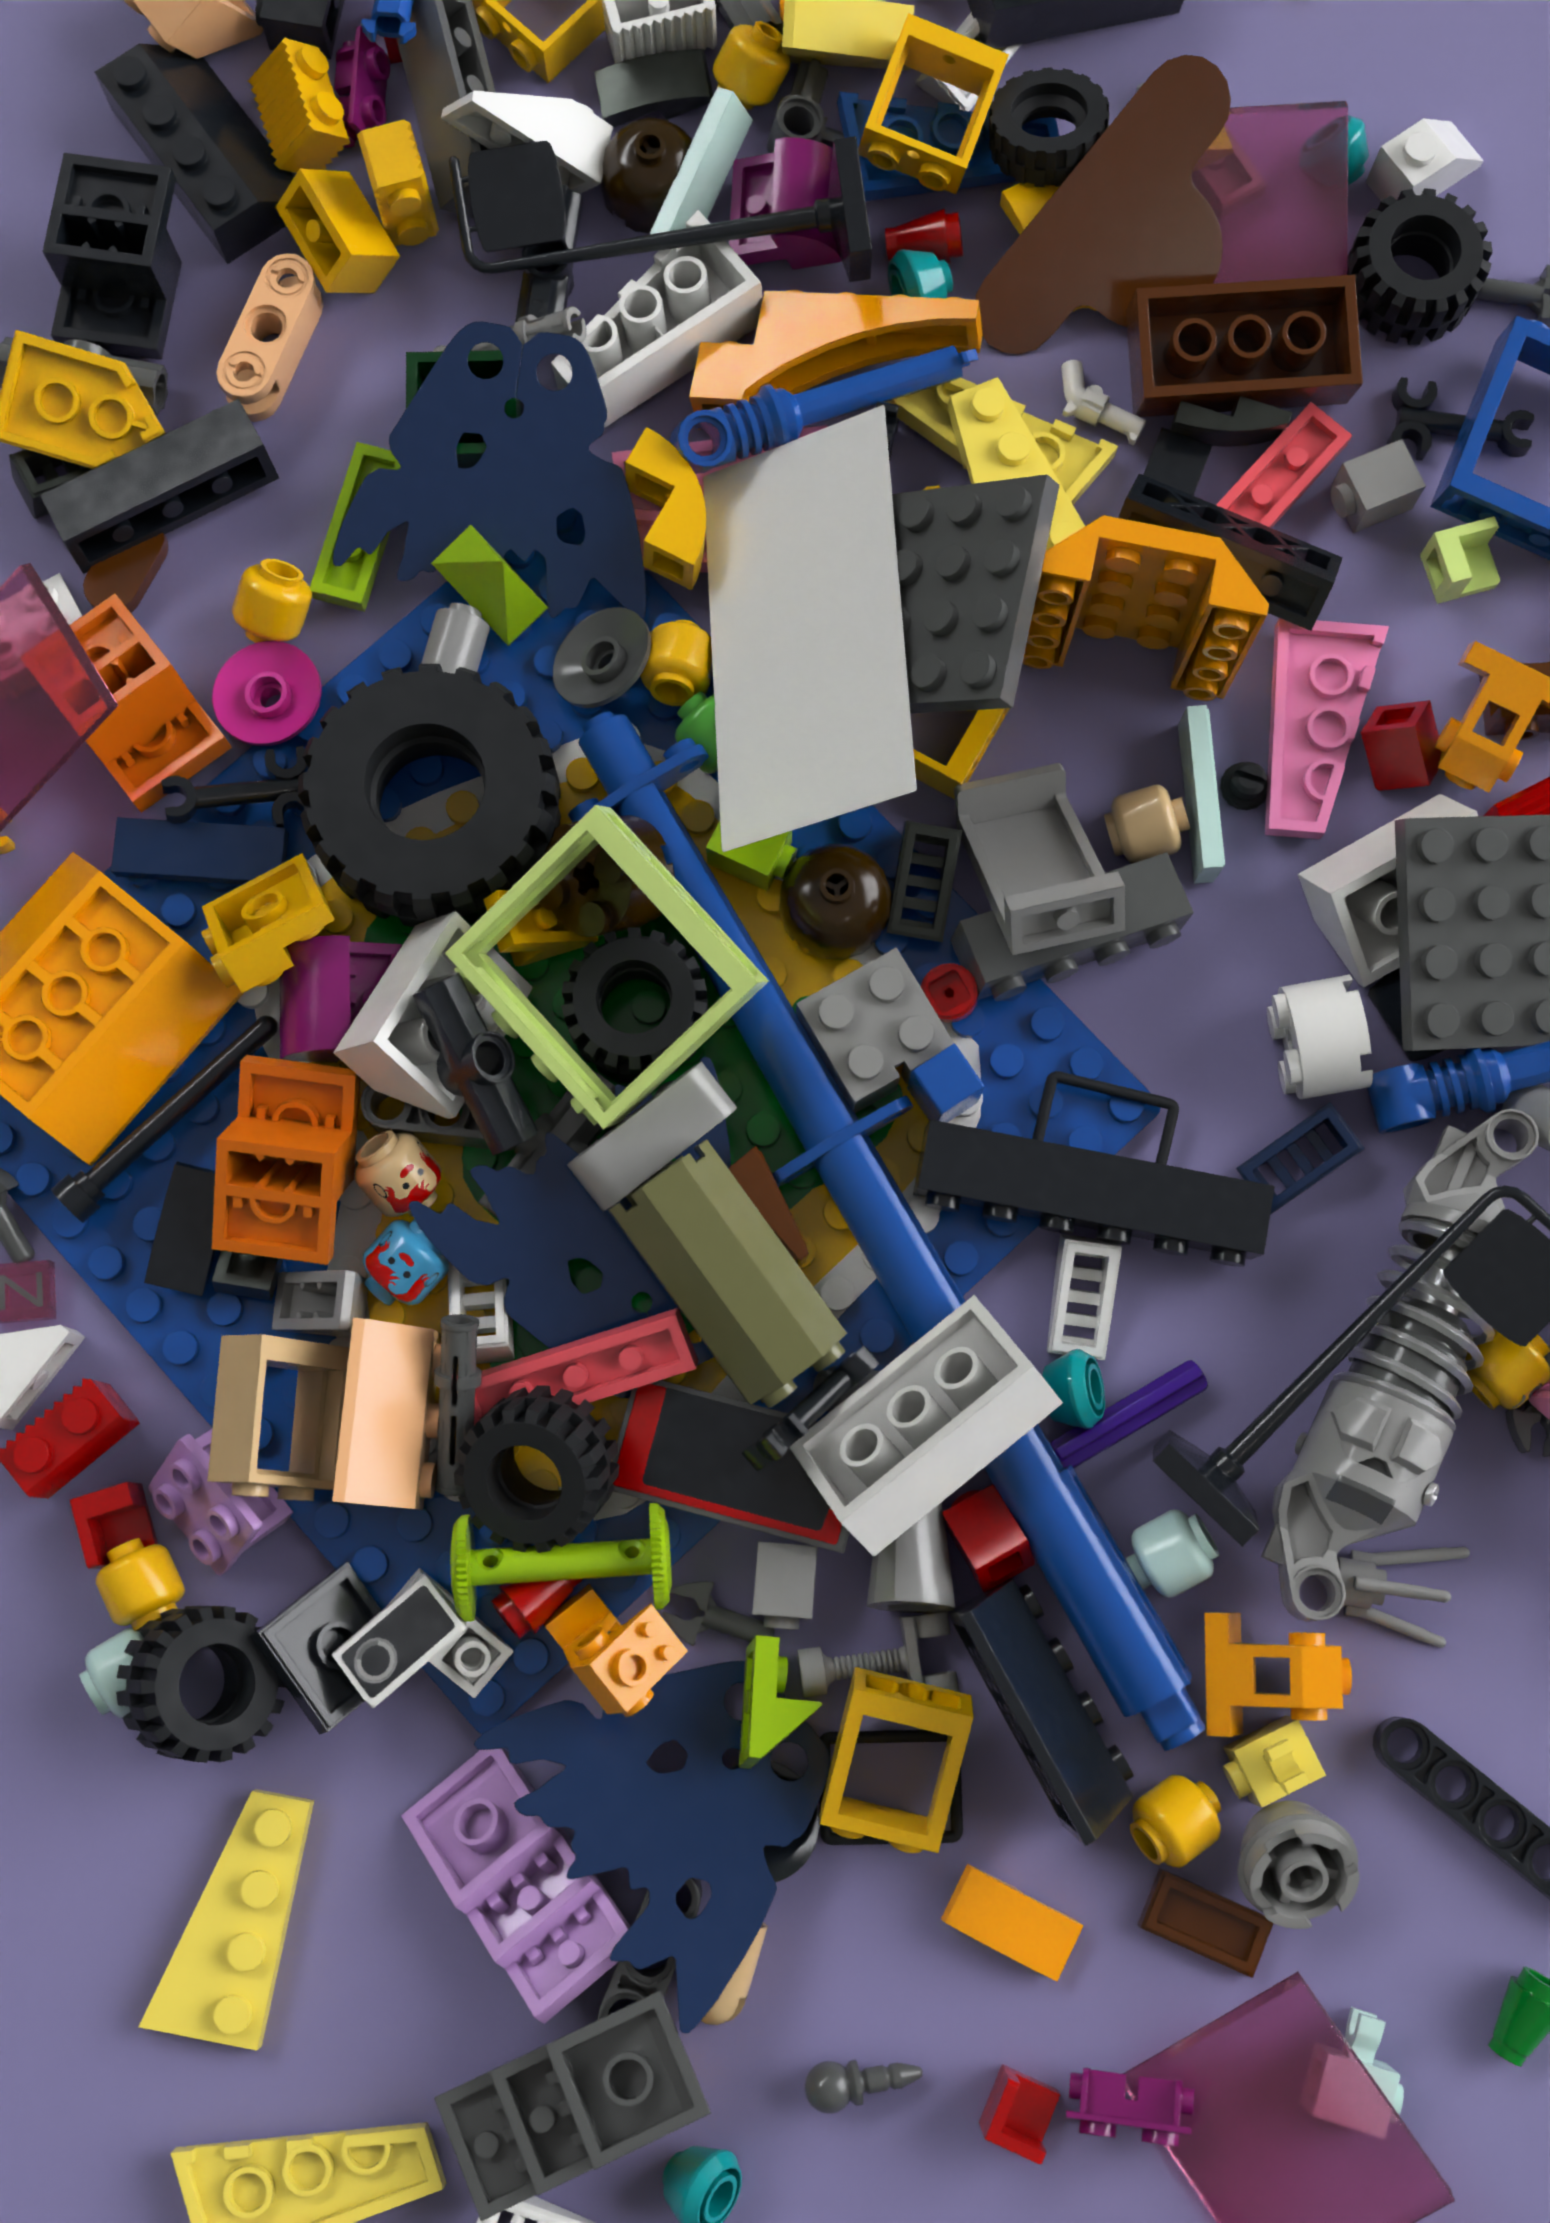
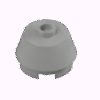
M1299 1801L1276 1802L1258 1811L1245 1827L1238 1864L1239 1885L1246 1899L1255 1908L1263 1912L1270 1922L1292 1929L1313 1927L1310 1922L1311 1918L1326 1914L1336 1905H1338L1342 1912L1354 1898L1359 1884L1357 1849L1352 1837L1341 1825L1314 1807Z

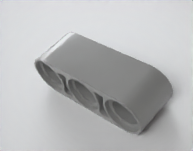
M700 1061L581 1152L567 1166L604 1212L722 1122L737 1107L703 1062Z

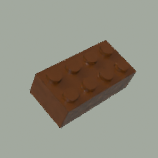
M1355 275L1136 288L1126 310L1133 414L1138 417L1175 415L1181 401L1216 412H1229L1234 409L1240 396L1277 408L1306 407L1310 402L1316 406L1347 404L1363 384Z

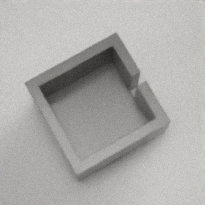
M897 947L796 1003L798 1019L850 1108L855 1113L897 1090L900 1075L895 1068L903 1064L901 1076L907 1085L911 1072L915 1068L954 1044Z

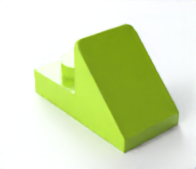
M756 1635L746 1648L739 1768L751 1769L823 1705L822 1702L776 1698L777 1693H784L788 1674L787 1657L779 1656L780 1637Z

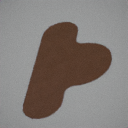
M1182 55L1169 59L1158 67L984 278L976 293L975 300H979L982 337L989 345L1003 353L1023 354L1036 350L1055 333L1072 311L1081 306H1090L1107 319L1127 327L1126 310L1136 288L1214 283L1222 259V233L1212 207L1193 184L1191 175L1194 165L1218 137L1229 117L1231 96L1228 81L1217 65L1201 56Z

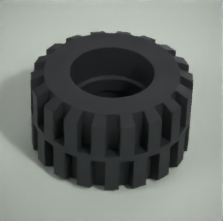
M1424 188L1421 195H1415L1413 189L1403 190L1400 192L1397 200L1391 195L1381 200L1377 210L1372 208L1365 217L1347 256V262L1342 275H1355L1358 321L1365 318L1369 322L1366 330L1376 335L1380 330L1388 334L1386 341L1397 344L1399 338L1404 337L1407 338L1408 345H1420L1424 336H1427L1430 342L1441 339L1446 330L1452 332L1459 326L1463 317H1466L1489 275L1492 263L1488 262L1493 251L1492 242L1483 241L1488 233L1484 222H1474L1473 218L1476 211L1469 205H1466L1463 209L1456 205L1458 197L1447 193L1445 199L1437 197L1436 189ZM1411 255L1421 258L1435 269L1439 278L1423 280L1412 277L1399 268L1393 257Z
M627 928L628 936L617 938L615 931L604 934L605 943L598 947L591 941L583 948L585 957L582 961L574 959L568 968L571 976L569 982L564 981L562 996L564 998V1005H562L563 1016L573 1043L576 1044L580 1055L587 1063L593 1062L598 1072L608 1077L610 1073L617 1074L620 1081L630 1083L633 1082V1077H638L708 1010L705 980L701 977L700 966L695 958H688L685 947L677 940L670 944L665 941L664 933L652 930L650 937L642 936L640 928ZM645 979L657 983L668 993L670 1009L666 1017L655 1028L643 1033L629 1034L612 1028L606 1023L602 1013V1007L608 994L625 981ZM696 1051L686 1060L690 1061V1059L695 1055Z
M537 1385L530 1393H528L526 1388L514 1391L507 1399L503 1397L465 1435L464 1439L466 1442L458 1448L455 1461L462 1465L454 1472L455 1485L463 1486L465 1489L458 1497L462 1508L471 1507L476 1514L470 1521L478 1530L486 1525L493 1531L489 1539L500 1545L505 1539L513 1541V1550L526 1552L527 1548L532 1544L535 1545L537 1553L550 1551L556 1543L563 1547L572 1542L578 1533L581 1534L608 1501L615 1488L612 1484L619 1475L620 1464L612 1462L619 1452L616 1440H606L605 1434L609 1431L610 1426L604 1417L596 1421L590 1415V1412L595 1407L587 1400L578 1405L572 1402L574 1393L563 1388L555 1396L551 1395L550 1386ZM514 1446L532 1447L548 1456L559 1471L562 1490H546L529 1482L517 1467L514 1457Z
M185 1606V1609H170L160 1613L161 1621L149 1620L139 1629L144 1635V1639L130 1640L124 1651L133 1656L130 1666L119 1665L116 1677L127 1679L126 1690L116 1692L117 1703L121 1706H129L131 1712L122 1717L128 1729L141 1732L136 1740L146 1748L158 1749L157 1754L169 1758L201 1763L232 1760V1752L245 1754L253 1749L255 1743L252 1736L266 1737L274 1727L267 1719L270 1713L281 1714L285 1701L276 1699L278 1687L286 1688L250 1637L261 1628L255 1627L258 1618L248 1612H236V1608L227 1606ZM206 1646L216 1654L222 1664L224 1687L215 1707L203 1717L195 1720L182 1704L179 1693V1681L181 1672L188 1659L196 1651Z

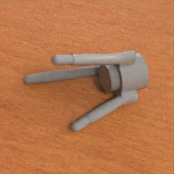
M1443 1547L1376 1553L1351 1550L1350 1559L1337 1557L1341 1578L1346 1591L1344 1615L1364 1618L1421 1642L1443 1648L1446 1645V1640L1442 1636L1371 1607V1605H1382L1385 1594L1443 1603L1450 1601L1451 1594L1446 1590L1387 1581L1386 1570L1376 1569V1566L1464 1559L1470 1555L1469 1549L1466 1547Z

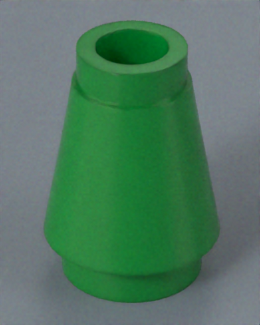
M1526 1966L1522 1968L1518 1977H1510L1493 2030V2037L1488 2044L1499 2056L1519 2067H1522L1526 2058L1532 2054L1550 2032V1979Z

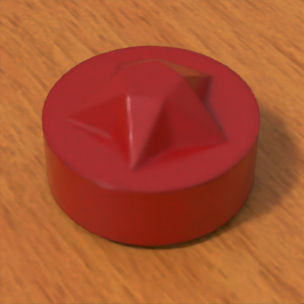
M954 963L938 965L926 974L921 984L923 992L942 1022L951 1023L963 1020L976 1007L978 1001L976 981L973 975L961 965Z

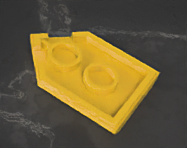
M15 329L0 391V442L95 469L166 434L125 362Z

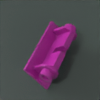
M361 26L356 27L355 41H345L342 44V48L336 52L334 90L339 95L350 93L348 96L337 98L344 109L342 119L350 144L343 146L344 148L355 146V142L358 140L357 134L361 130L384 125L387 120L385 100L387 79L390 77L389 56L376 42H370L363 33Z
M1086 2067L1083 2068V2074L1071 2072L1069 2098L1080 2100V2111L1066 2110V2117L1080 2120L1079 2133L1116 2138L1117 2125L1142 2129L1141 2142L1179 2147V2134L1192 2136L1193 2129L1180 2126L1181 2114L1193 2115L1195 2089L1183 2087L1182 2080L1172 2081L1139 2076L1138 2098L1136 2101L1125 2099L1127 2074L1090 2070V2068Z

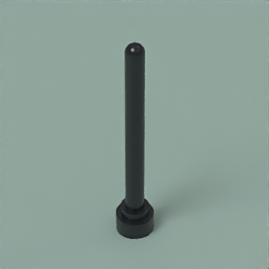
M268 1015L257 1019L87 1173L80 1170L74 1177L68 1173L51 1188L53 1194L77 1219L84 1223L101 1207L98 1201L105 1196L102 1190L239 1068L240 1061L246 1055H253L278 1031L277 1021Z

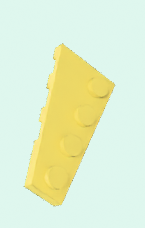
M428 2122L176 2147L170 2153L190 2223H354L441 2191L447 2184Z

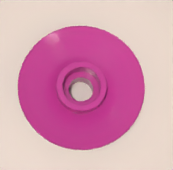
M280 641L254 643L232 655L220 669L213 686V709L222 727L238 741L253 746L277 745L298 735L312 721L321 701V679L312 660L296 646ZM274 695L281 696L277 703L266 707V702L270 697Z

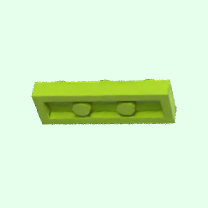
M356 442L310 584L313 599L365 612L391 530L385 535L372 554L366 553L362 548H357L341 566L333 564V552L344 518L364 478L379 468L393 470L401 468L391 450Z

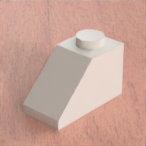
M1423 118L1380 147L1366 183L1380 201L1390 195L1397 200L1400 192L1408 189H1413L1415 195H1421L1424 188L1436 189L1437 196L1481 167L1483 159L1451 121Z
M62 1325L0 1334V1428L8 1430L15 1428L85 1339L84 1335L77 1330Z

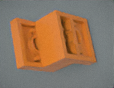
M115 593L23 657V660L141 813L167 795L163 794L161 780L169 776H180L188 780L232 748L222 732L196 701L172 664Z
M246 1055L240 1061L238 1116L217 1137L212 1249L324 1265L329 1264L334 1256L337 1201L354 1180L361 1078L350 1068Z

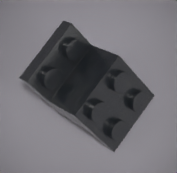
M71 153L63 154L42 251L61 285L51 331L54 341L64 344L66 340H84L102 347L109 353L162 360L182 264L166 229L176 184V177L172 167Z

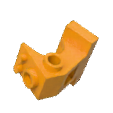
M1474 641L1468 644L1458 665L1482 676V681L1462 720L1459 721L1450 717L1435 744V748L1442 751L1438 768L1445 771V776L1451 782L1465 789L1473 790L1475 787H1478L1489 793L1497 779L1508 782L1516 770L1523 755V752L1516 749L1538 706L1542 705L1550 709V677ZM1488 701L1516 714L1500 744L1473 732Z
M590 1584L560 1606L544 1623L545 1628L563 1649L571 1669L607 1715L622 1713L625 1717H630L643 1709L653 1698L654 1693L651 1688L688 1652L651 1603L625 1624L621 1625Z
M1241 1612L1204 1613L1207 1736L1232 1737L1243 1734V1706L1290 1708V1719L1311 1721L1328 1720L1327 1709H1343V1695H1349L1352 1688L1351 1664L1348 1658H1342V1646L1325 1643V1633L1288 1632L1289 1644L1241 1643ZM1256 1657L1290 1659V1693L1256 1692Z

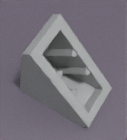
M350 1270L279 1272L271 1330L351 1338L353 1318H365L368 1288L364 1282L367 1279L356 1271Z

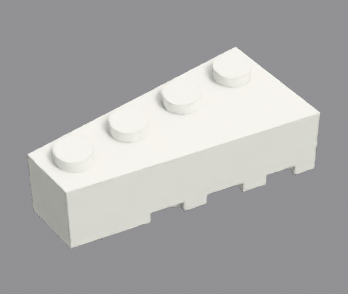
M697 210L686 222V228L710 224V222ZM726 241L658 251L654 255L655 263L637 282L631 279L618 292L619 300L605 315L597 314L586 326V338L582 344L593 363L607 407V419L604 423V428L695 369L700 342H735L757 328L763 299L761 281ZM558 355L551 362L557 388L561 390L571 380L572 367L564 356Z

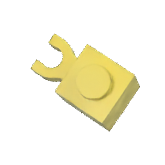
M1286 1715L1223 1746L1230 1762L1222 1767L1236 1796L1239 1799L1247 1796L1251 1803L1261 1808L1326 1776L1299 1720L1290 1719Z

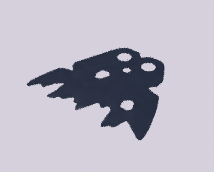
M478 321L463 327L444 349L389 435L391 452L401 468L398 470L379 468L364 478L339 531L333 552V564L335 566L343 565L357 548H362L366 553L372 554L390 530L404 522H408L404 555L397 572V579L409 581L414 579L421 571H436L437 569L431 563L460 534L472 525L502 558L509 550L515 552L523 561H526L535 550L544 556L547 568V606L552 618L558 616L564 608L572 609L577 607L590 579L595 578L624 608L634 611L643 619L646 613V580L639 531L628 485L621 467L607 462L589 451V446L604 433L607 407L593 363L583 344L571 336L539 332L523 345L515 332L505 325ZM491 343L500 349L503 355V366L497 376L491 379H481L470 371L468 356L471 349L477 344ZM549 354L564 356L572 367L571 380L561 390L551 391L546 389L537 378L538 364ZM516 397L523 403L524 411L520 417L510 418L506 415L504 406L509 399ZM462 434H480L486 444L485 452L475 466L467 469L459 468L456 448ZM572 508L579 511L582 515L585 528V538L579 545L564 543L557 536L556 518L561 513Z
M706 1056L701 1058L700 1061L703 1062L718 1082L711 1058ZM617 1084L615 1086V1096L617 1097L626 1087ZM649 1094V1095H648L633 1111H631L625 1118H627V1117H628L629 1115H631L634 1111H636L638 1108H640L643 1104H645L647 1101H649L653 1096H652L651 1094ZM726 1118L675 1157V1159H678L682 1155L684 1157L690 1153L694 1160H697L700 1157L693 1148L707 1139L727 1168L731 1166ZM547 1132L545 1135L547 1151L545 1156H541L536 1161L534 1174H526L511 1166L496 1171L488 1166L478 1165L470 1170L472 1177L486 1194L494 1213L499 1219V1224L475 1220L452 1203H449L442 1213H436L418 1201L409 1203L412 1216L423 1233L441 1254L469 1281L481 1285H489L504 1278L509 1279V1285L504 1297L506 1313L549 1349L647 1318L648 1315L650 1317L678 1308L611 1216L608 1209L603 1212L568 1168L567 1164L579 1154L551 1132ZM626 1196L617 1202L625 1210L632 1207ZM575 1258H584L595 1265L603 1274L601 1287L582 1294L571 1281L568 1261ZM645 1292L650 1295L652 1306L647 1312L640 1313L632 1307L631 1301L635 1294ZM703 1341L692 1343L699 1361L698 1365L714 1358ZM631 1390L616 1394L614 1396H617L619 1398H629Z
M745 1661L717 1663L664 1675L651 1688L654 1695L650 1702L630 1717H625L622 1713L607 1715L603 1710L601 1719H597L583 1703L563 1700L513 1717L483 1733L474 1742L477 1750L507 1749L511 1764L543 1759L566 1766L563 1771L552 1777L539 1789L517 1799L514 1802V1807L520 1814L525 1816H539L548 1827H568L574 1830L571 1847L572 1851L576 1853V1858L568 1869V1879H577L619 1868H627L630 1889L648 1888L650 1893L648 1906L614 1946L610 1959L611 1961L619 1962L629 1961L633 1967L644 1969L670 1956L675 1958L679 2029L682 2033L687 2034L699 2024L719 1999L747 1954L772 1904L777 1886L769 1871L763 1848L766 1845L788 1846L794 1839L799 1838L806 1831L822 1795L830 1768V1754L826 1745L806 1721L780 1743L792 1742L804 1749L808 1758V1766L801 1778L795 1781H786L780 1779L774 1773L770 1760L774 1749L751 1769L738 1768L731 1770L724 1766L722 1755L725 1750L734 1748L740 1751L742 1722L732 1718L727 1713L724 1706V1697L731 1686L737 1683H744ZM777 1693L776 1698H785L784 1693ZM672 1740L677 1741L687 1752L688 1756L684 1768L669 1773L655 1772L646 1762L658 1746ZM689 1878L706 1881L711 1888V1897L704 1910L693 1919L686 1918L676 1904V1893Z

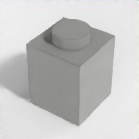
M1400 439L1342 463L1331 485L1330 494L1336 513L1341 518L1346 517L1353 533H1356L1412 510L1426 485L1403 440Z
M758 1541L752 1614L764 1615L763 1627L799 1630L800 1618L812 1619L817 1546Z

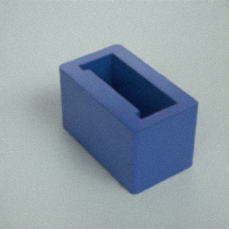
M955 1043L915 1068L911 1072L907 1085L908 1091L929 1121L931 1119L947 1123L979 1101L985 1087Z

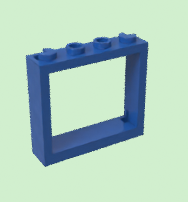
M1517 315L1495 341L1430 507L1465 523L1496 517L1499 528L1494 536L1550 560V507L1473 473L1516 361L1518 360L1550 375V329L1540 321L1527 320Z

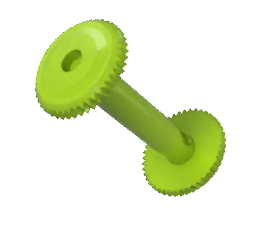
M649 1503L650 1538L568 1543L563 1547L555 1544L550 1551L537 1553L535 1546H529L526 1552L513 1550V1547L475 1549L474 1531L470 1521L472 1519L471 1516L461 1515L453 1525L450 1547L451 1586L456 1612L465 1622L475 1620L477 1586L652 1575L655 1609H663L670 1602L672 1569L669 1525L666 1520L665 1510L658 1503Z

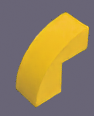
M646 427L625 462V479L629 492L662 508L644 539L643 566L692 590L698 579L704 555L706 507L703 492L697 476L688 461L681 456L679 451L668 440Z

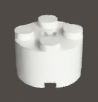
M1350 974L1279 987L1278 994L1272 995V1006L1267 1007V1019L1272 1039H1283L1285 1049L1283 1052L1284 1061H1278V1072L1284 1095L1296 1093L1297 1097L1301 1100L1368 1088L1372 1085L1373 1069L1361 1071L1360 1056L1372 1054L1360 994L1358 990L1347 992L1353 981Z

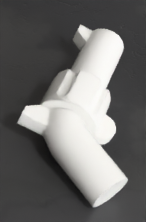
M1079 360L1064 362L1061 370L1067 405L1062 415L1065 417L1074 415V417L1095 427L1098 423H1101L1126 435L1128 443L1134 446L1144 428L1146 420L1109 403L1110 397L1103 394V389L1099 385L1088 386L1085 390L1082 362Z

